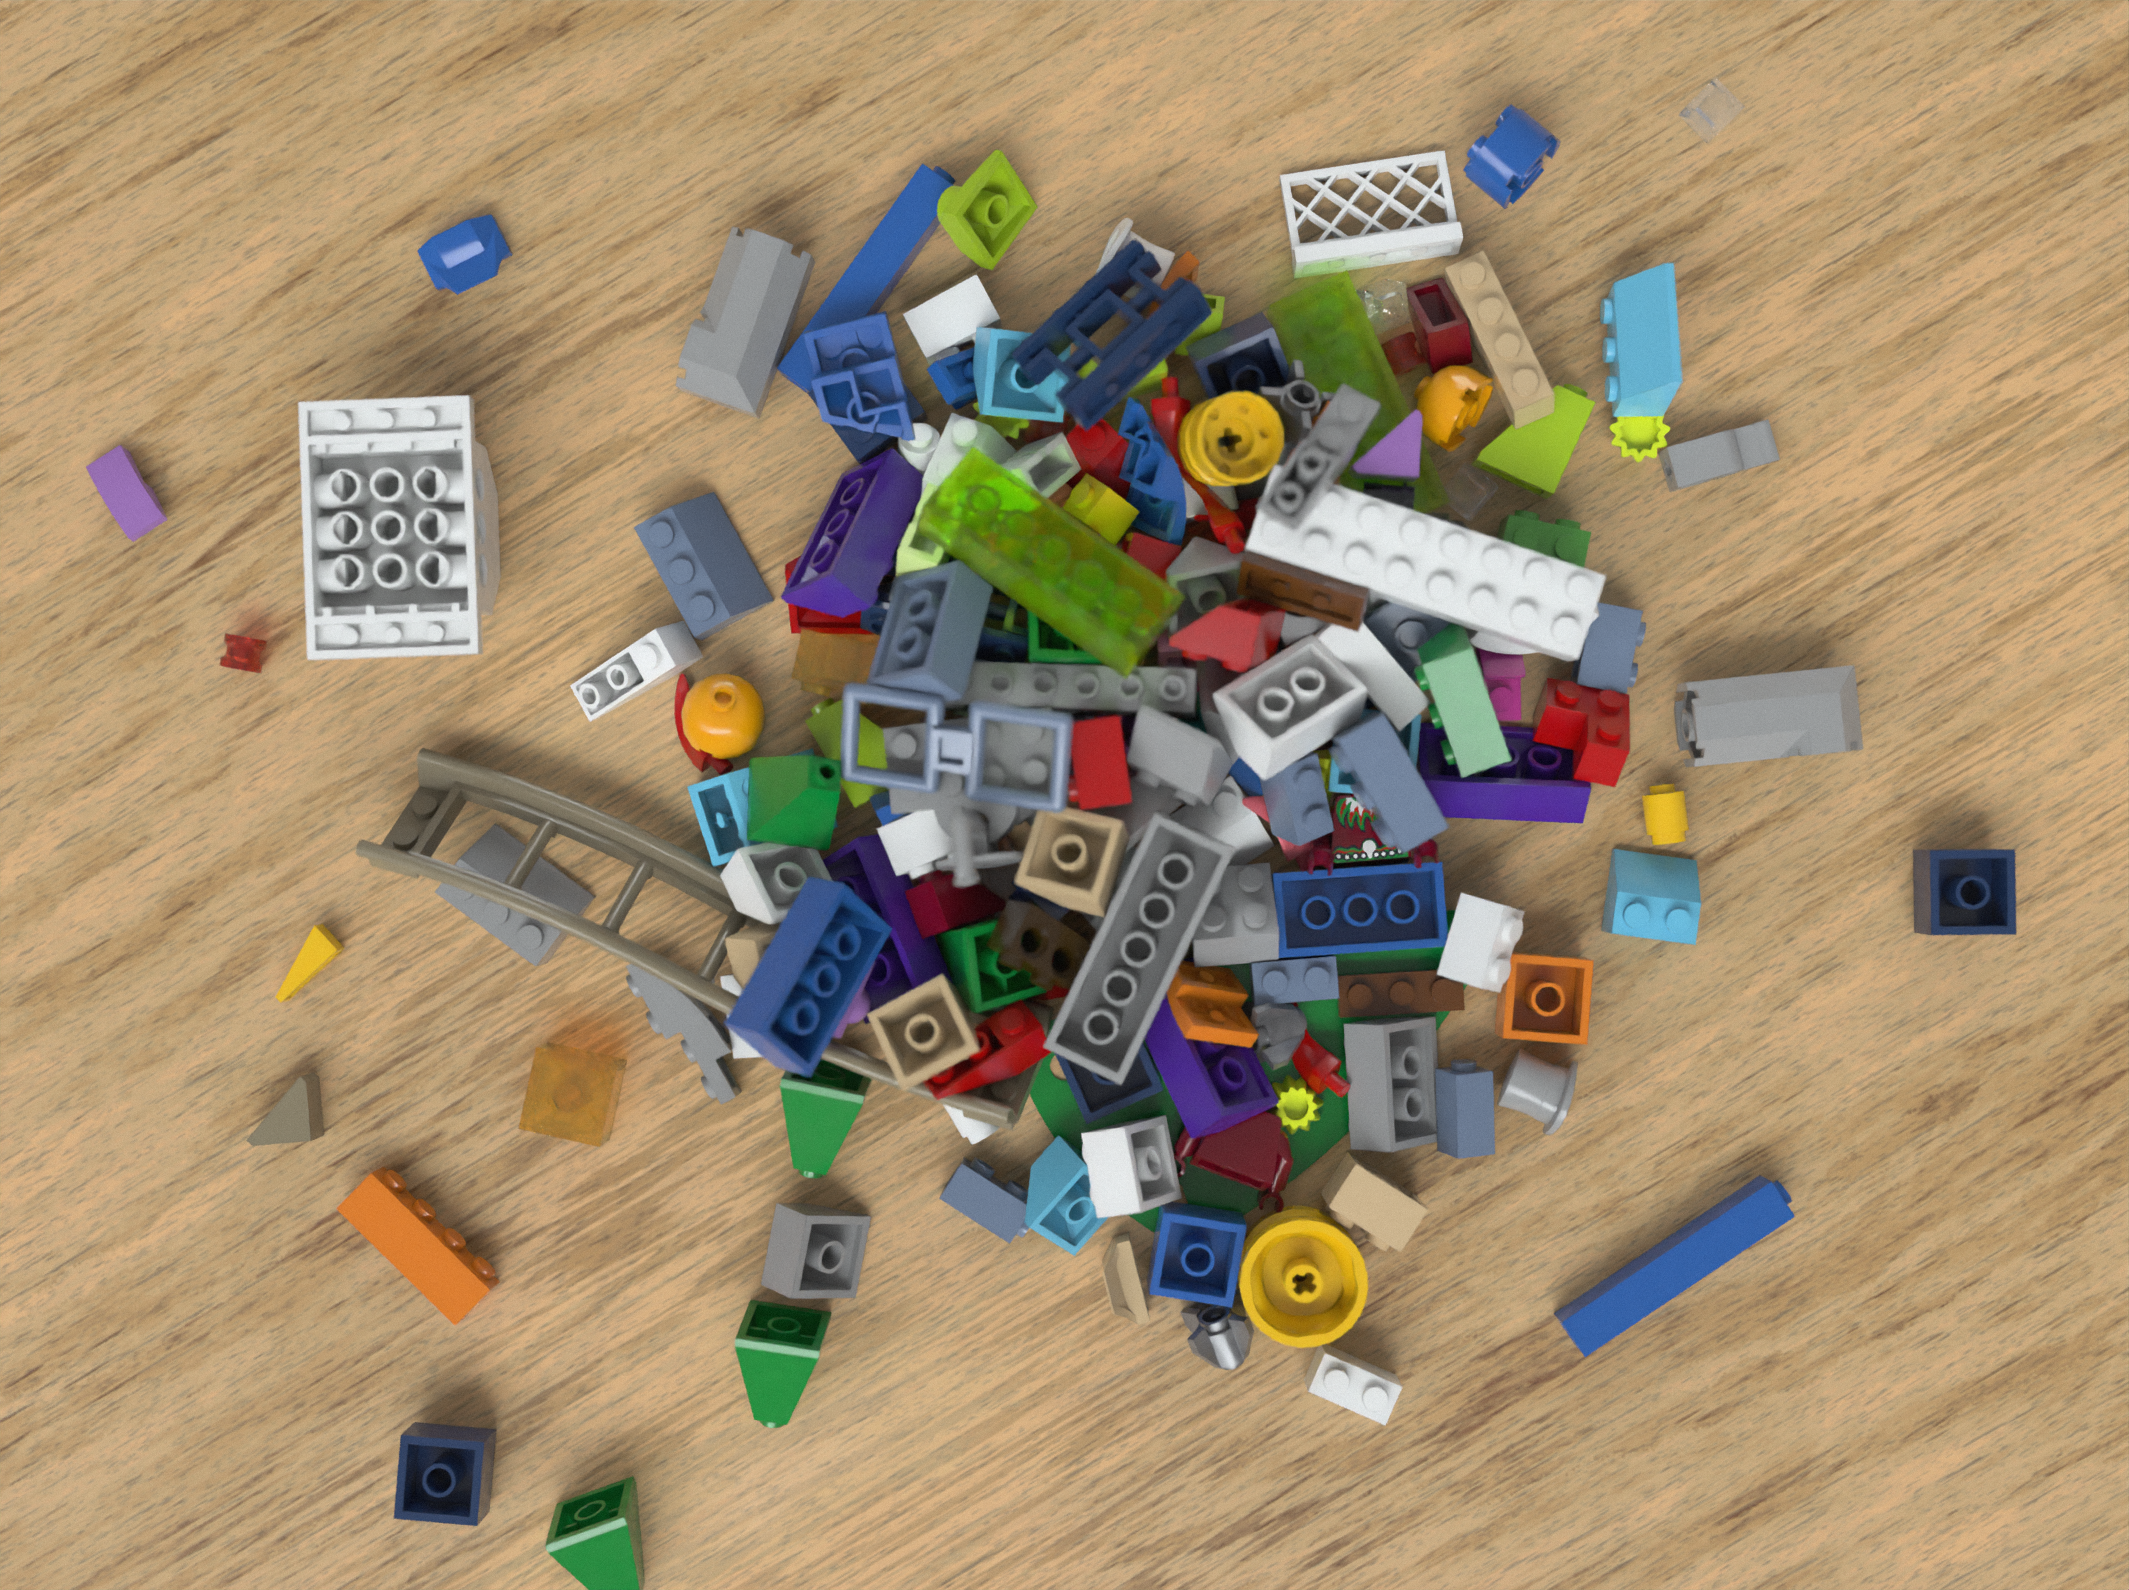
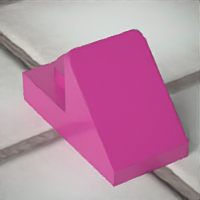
M1476 647V660L1497 721L1521 720V678L1526 677L1522 654H1501Z

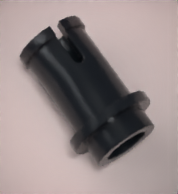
M1364 481V495L1413 511L1415 487L1407 486V482L1403 481L1402 486Z

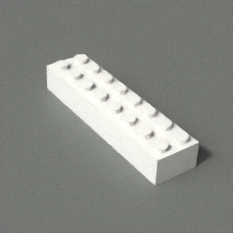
M1274 464L1262 498L1283 467ZM1334 484L1296 531L1257 510L1244 549V553L1247 551L1254 552L1369 588V595L1565 661L1576 660L1579 657L1606 578L1605 575Z

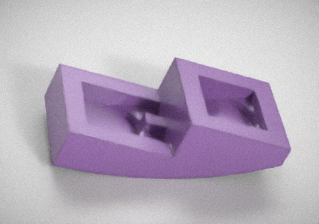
M122 445L117 446L86 466L105 504L131 541L134 542L168 520L154 490L143 481L130 452Z

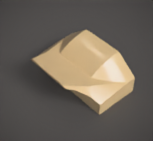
M1127 1233L1112 1238L1102 1260L1104 1267L1102 1274L1112 1314L1128 1318L1137 1325L1150 1322L1149 1310L1130 1235Z

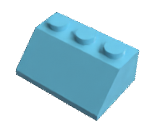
M1664 263L1614 282L1607 298L1601 300L1600 322L1601 324H1607L1608 336L1603 340L1602 358L1604 363H1609L1610 376H1607L1605 380L1606 402H1612L1613 417L1663 416L1682 383L1674 263Z

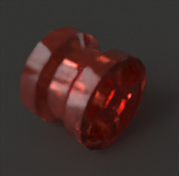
M1413 331L1397 336L1375 349L1378 357L1385 360L1387 365L1385 373L1388 380L1408 374L1427 363L1424 354L1418 353L1415 347L1417 339Z
M1064 414L1063 422L1031 419L1024 436V441L1032 443L1061 432L1065 435L1071 417Z
M225 633L224 643L227 645L226 654L220 657L219 666L262 673L263 665L259 660L261 652L267 647V641Z

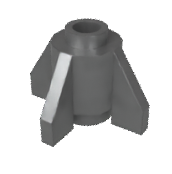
M1300 360L1293 361L1284 388L1261 387L1257 395L1265 399L1277 411L1284 428V442L1297 443L1302 439L1305 440L1312 430V419L1318 416L1327 401L1331 402L1336 393L1323 392L1319 399L1318 390L1309 382L1303 381L1304 371L1302 361Z
M1244 1002L1241 1009L1259 1034L1252 1046L1259 1062L1266 1061L1272 1070L1287 1065L1304 1039L1307 1021L1302 1010L1291 1003L1254 1005L1253 1002Z
M1235 1290L1233 1307L1213 1305L1202 1312L1200 1309L1185 1307L1180 1312L1185 1326L1192 1332L1187 1339L1192 1353L1213 1367L1232 1370L1241 1366L1249 1356L1254 1329L1249 1317L1246 1316V1309L1240 1290Z

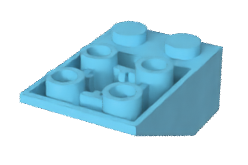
M812 748L788 756H815ZM749 767L687 786L713 867L729 863L739 848L766 843L747 840ZM836 818L833 829L838 827Z

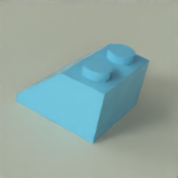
M1612 849L1601 931L1696 945L1701 908L1697 860Z

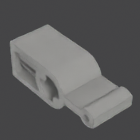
M1769 419L1673 445L1658 453L1669 492L1780 460Z

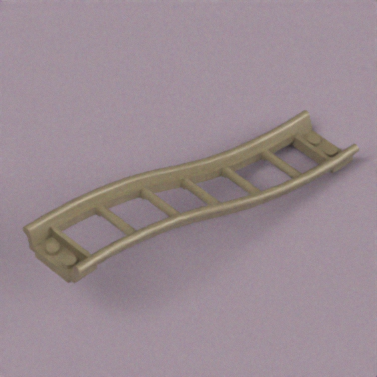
M422 748L417 756L420 786L382 844L379 845L362 839L356 846V855L369 859L371 866L417 879L421 875L516 910L594 945L728 1015L739 996L714 984V978L728 953L724 938L738 933L740 928H744L745 925L752 927L762 922L736 910L720 877L723 870L716 866L713 867L711 863L640 827L568 796L521 778ZM467 801L509 814L538 826L504 883L468 869L431 858ZM557 833L634 867L602 925L522 891V885L551 837L555 838ZM652 876L728 916L697 975L619 935V929L645 882L647 879H651ZM961 997L972 1022L976 1024L982 1023L1009 1005L1005 1004L979 1013H973ZM1022 999L1023 1003L1043 1026L1046 1038H1048L1054 1008ZM830 1040L821 1056V1059L901 1089L888 1062ZM1044 1058L1017 1076L939 1100L933 1097L923 1082L905 1091L962 1110L963 1117L1013 1130L1014 1125L1018 1124Z

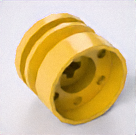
M1230 392L1195 405L1183 418L1177 434L1178 454L1184 468L1197 481L1211 487H1229L1250 483L1266 476L1274 464L1278 463L1284 447V428L1277 411L1265 399L1250 392ZM1228 437L1230 445L1219 447L1218 438Z

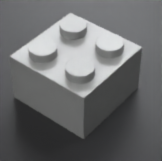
M1270 863L1226 867L1191 939L1194 967L1279 960V929Z

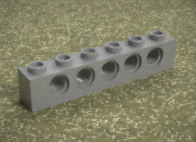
M973 662L963 698L945 702L944 711H969L970 705L974 701H986L1034 709L1051 707L1055 712L1067 713L1069 715L1137 717L1142 704L1171 718L1196 719L1198 676L1196 669Z

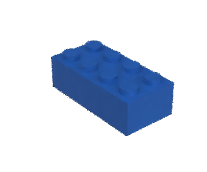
M1435 862L1422 863V868H1416L1414 864L1333 869L1331 876H1327L1328 870H1315L1313 874H1308L1307 871L1271 874L1279 929V958L1445 947L1448 930L1442 862L1435 864Z
M808 877L724 1025L775 1067L810 1077L892 928L844 883Z

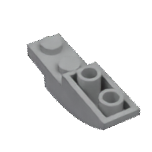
M1343 383L1307 438L1301 440L1259 502L1257 510L1296 531L1313 512L1353 456L1357 444L1378 414L1381 404Z
M632 964L627 965L626 968L629 972V975L626 976L627 983L633 994L637 998L642 996L650 1011L646 1013V1017L656 1034L663 1033L665 1039L679 1032L682 1033L684 1037L681 1041L683 1051L692 1063L697 1061L702 1069L704 1076L701 1077V1082L711 1099L717 1097L722 1105L739 1095L742 1091L722 1057L732 1051L731 1040L713 1013L700 1000Z

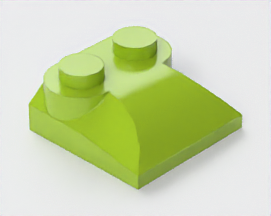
M996 149L962 187L950 186L942 193L937 205V215L940 223L963 254L980 267L993 270L1038 206L1004 153Z

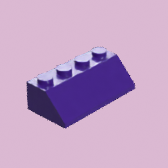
M893 448L842 473L780 598L789 604L839 617H845L856 611H865L870 608L878 597L879 592L877 588L882 577L888 573L893 565L894 560L892 556L897 545L901 543L910 517L916 511L921 499L923 475Z
M1420 723L1416 770L1443 817L1583 824L1592 787L1591 782L1573 779L1574 750L1534 742L1533 727L1500 726L1511 761L1462 777L1457 763L1448 765L1441 741L1448 739L1444 726L1435 729L1434 723Z
M879 834L857 837L822 860L832 881L844 883L892 928L874 961L875 965L864 987L871 999L869 1013L942 974L953 984L934 935L924 939L921 938L905 891L914 888L908 874L896 876ZM866 1015L863 1020L865 1024H869L870 1020Z
M1193 957L1182 959L1183 961L1194 962ZM1165 993L1144 1040L1191 1139L1221 1132L1279 1103L1253 1047L1249 1048L1185 1038L1173 1016L1167 993Z

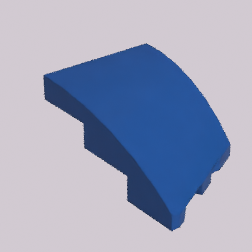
M886 311L803 333L814 372L811 383L822 422L839 426H851L870 433L877 432L900 437L906 441L915 440L916 437L904 380Z
M1128 397L1118 435L1130 441L1119 478L1131 483L1126 501L1140 511L1131 525L1162 541L1181 546L1186 524V496L1180 471L1139 399Z

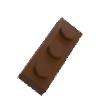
M1247 551L1241 560L1236 594L1359 632L1363 624L1370 593L1369 588Z
M1438 969L1337 975L1339 998H1337L1338 1017L1465 1010L1463 983L1438 975Z

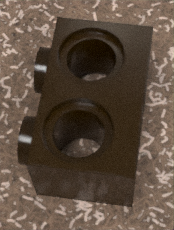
M1008 900L986 946L1000 954L997 960L1001 964L1016 971L1024 969L1031 974L1028 979L1030 982L1040 988L1052 991L1054 986L1066 989L1072 988L1093 943L1035 905ZM1024 933V939L1021 944V936Z

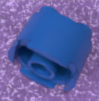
M1512 104L1498 117L1495 123L1497 129L1491 136L1487 138L1482 135L1472 145L1467 153L1470 160L1463 170L1470 181L1504 209L1508 208L1509 202L1514 204L1534 184L1544 171L1541 168L1544 162L1542 161L1543 157L1546 154L1552 159L1561 143L1558 138L1524 110L1517 109Z

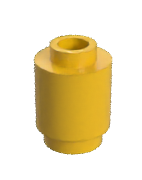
M1675 783L1649 786L1650 794L1642 796L1646 834L1651 835L1652 845L1686 841L1685 831L1689 830L1684 791H1675Z

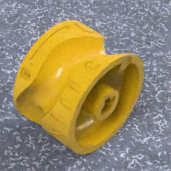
M1286 1206L1281 1212L1276 1213L1273 1210L1259 1218L1245 1234L1237 1282L1244 1307L1260 1331L1284 1345L1308 1348L1328 1344L1341 1337L1354 1325L1366 1303L1368 1273L1358 1248L1348 1231L1339 1222L1334 1220L1328 1213L1316 1208ZM1299 1274L1304 1276V1278L1296 1280L1295 1275Z

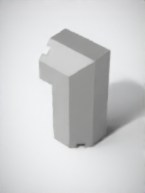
M732 227L706 302L700 311L705 320L704 322L697 319L694 320L681 352L678 367L686 369L685 379L677 376L676 387L682 392L760 419L815 264L811 254L802 250L799 258L791 254L793 245L784 240L753 229H745L743 234L738 227Z
M1855 665L1677 684L1676 693L1684 692L1683 701H1675L1674 705L1676 736L1680 751L1688 750L1691 756L1689 759H1683L1686 767L1863 750Z

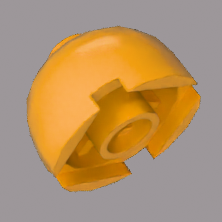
M1463 365L1445 367L1439 370L1432 378L1425 376L1414 394V398L1418 399L1416 409L1422 415V432L1424 436L1447 452H1452L1462 445L1467 438L1461 436L1460 433L1468 425L1475 428L1489 403L1493 387L1488 384L1493 382V378L1477 369Z
M728 673L709 675L696 682L687 693L681 712L684 735L692 747L699 752L701 749L704 752L711 753L712 757L718 759L739 757L752 750L757 744V739L762 734L765 726L763 700L754 685L740 676Z

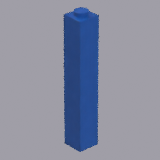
M923 163L777 367L783 377L808 394L813 389L811 379L814 376L803 333L876 314L941 224L937 215L938 201L942 193L948 187L954 186L956 182L949 173L938 166L931 170Z
M1759 1175L1555 1312L1554 1315L1577 1349L1586 1357L1794 1218L1795 1215L1788 1207L1792 1199L1778 1180L1772 1183V1181Z

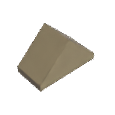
M314 1072L300 1076L246 1141L252 1146L312 1141L324 1136L319 1077Z

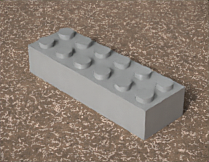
M1159 810L1155 812L1046 1040L1044 1048L1122 1085L1227 867L1235 846Z

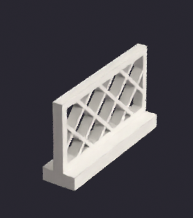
M1445 150L1280 175L1279 181L1292 252L1294 279L1459 253L1463 234L1461 223L1457 222ZM1437 166L1439 178L1431 189L1412 177L1419 167ZM1389 172L1400 180L1390 195L1371 183L1378 173ZM1348 178L1359 186L1349 201H1346L1330 190L1337 179ZM1307 184L1316 190L1318 194L1306 208L1292 198L1290 186ZM1406 184L1425 196L1414 211H1411L1395 200ZM1439 188H1441L1442 197L1436 193ZM1365 190L1383 202L1372 218L1354 206ZM1323 197H1326L1342 208L1331 224L1312 212ZM1431 200L1445 210L1447 222L1431 224L1420 217L1419 214ZM1388 207H1391L1407 218L1400 229L1389 230L1377 222ZM1295 211L1301 214L1297 221L1295 217ZM1347 213L1366 224L1359 235L1347 236L1336 228ZM1306 219L1325 231L1318 241L1300 244L1298 230ZM1412 223L1417 225L1414 227H1410ZM1371 229L1376 231L1374 233H1369ZM1330 235L1335 237L1334 239H1328Z

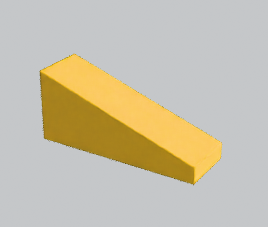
M323 924L314 925L275 996L280 1003L289 1001L345 949Z

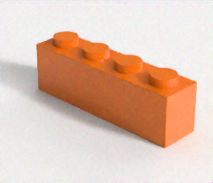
M381 1167L370 1173L336 1209L456 1326L500 1283L494 1276L496 1272L488 1261L479 1256L476 1258L464 1247L466 1242L456 1230L449 1227L446 1229L435 1218L437 1214L429 1203L420 1198L416 1199L405 1189L407 1183L398 1173L390 1169L387 1171L384 1167Z

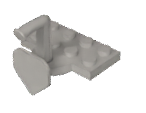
M1051 707L1039 708L1041 710L1054 711ZM969 718L946 720L944 724L968 727ZM986 719L982 784L1050 794L1054 729ZM926 723L884 728L887 770L923 775ZM941 771L940 788L933 794L889 787L892 814L898 815L934 810L937 823L946 835L952 839L953 859L937 861L936 866L940 870H955L954 884L968 885L979 881L980 877L975 873L976 868L999 867L1022 861L1024 853H999L998 842L1012 831L1019 817L1020 807L968 799L965 795L966 774Z

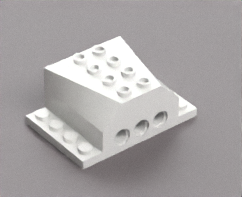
M471 396L298 402L307 660L483 654L481 615H492L501 574L498 494L486 447L475 441L474 398Z

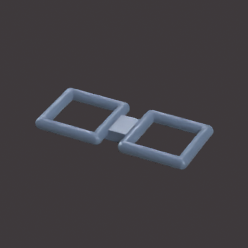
M854 682L847 683L844 686L840 759L841 777L844 780L933 794L940 788L941 771L966 774L965 795L970 800L1055 813L1065 810L1073 719L1069 714L986 701H974L969 709V725L964 727L944 724L945 701L940 695ZM860 701L927 711L923 775L858 765ZM986 719L1054 729L1050 794L982 784Z

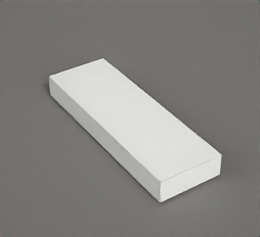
M1328 623L1315 635L1369 689L1367 697L1386 716L1388 722L1395 730L1401 731L1431 703L1364 623L1359 632Z

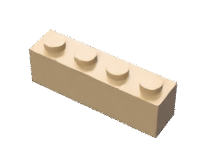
M1482 251L1446 267V284L1468 320L1470 338L1489 377L1493 378L1492 383L1515 430L1554 413V392L1485 252Z

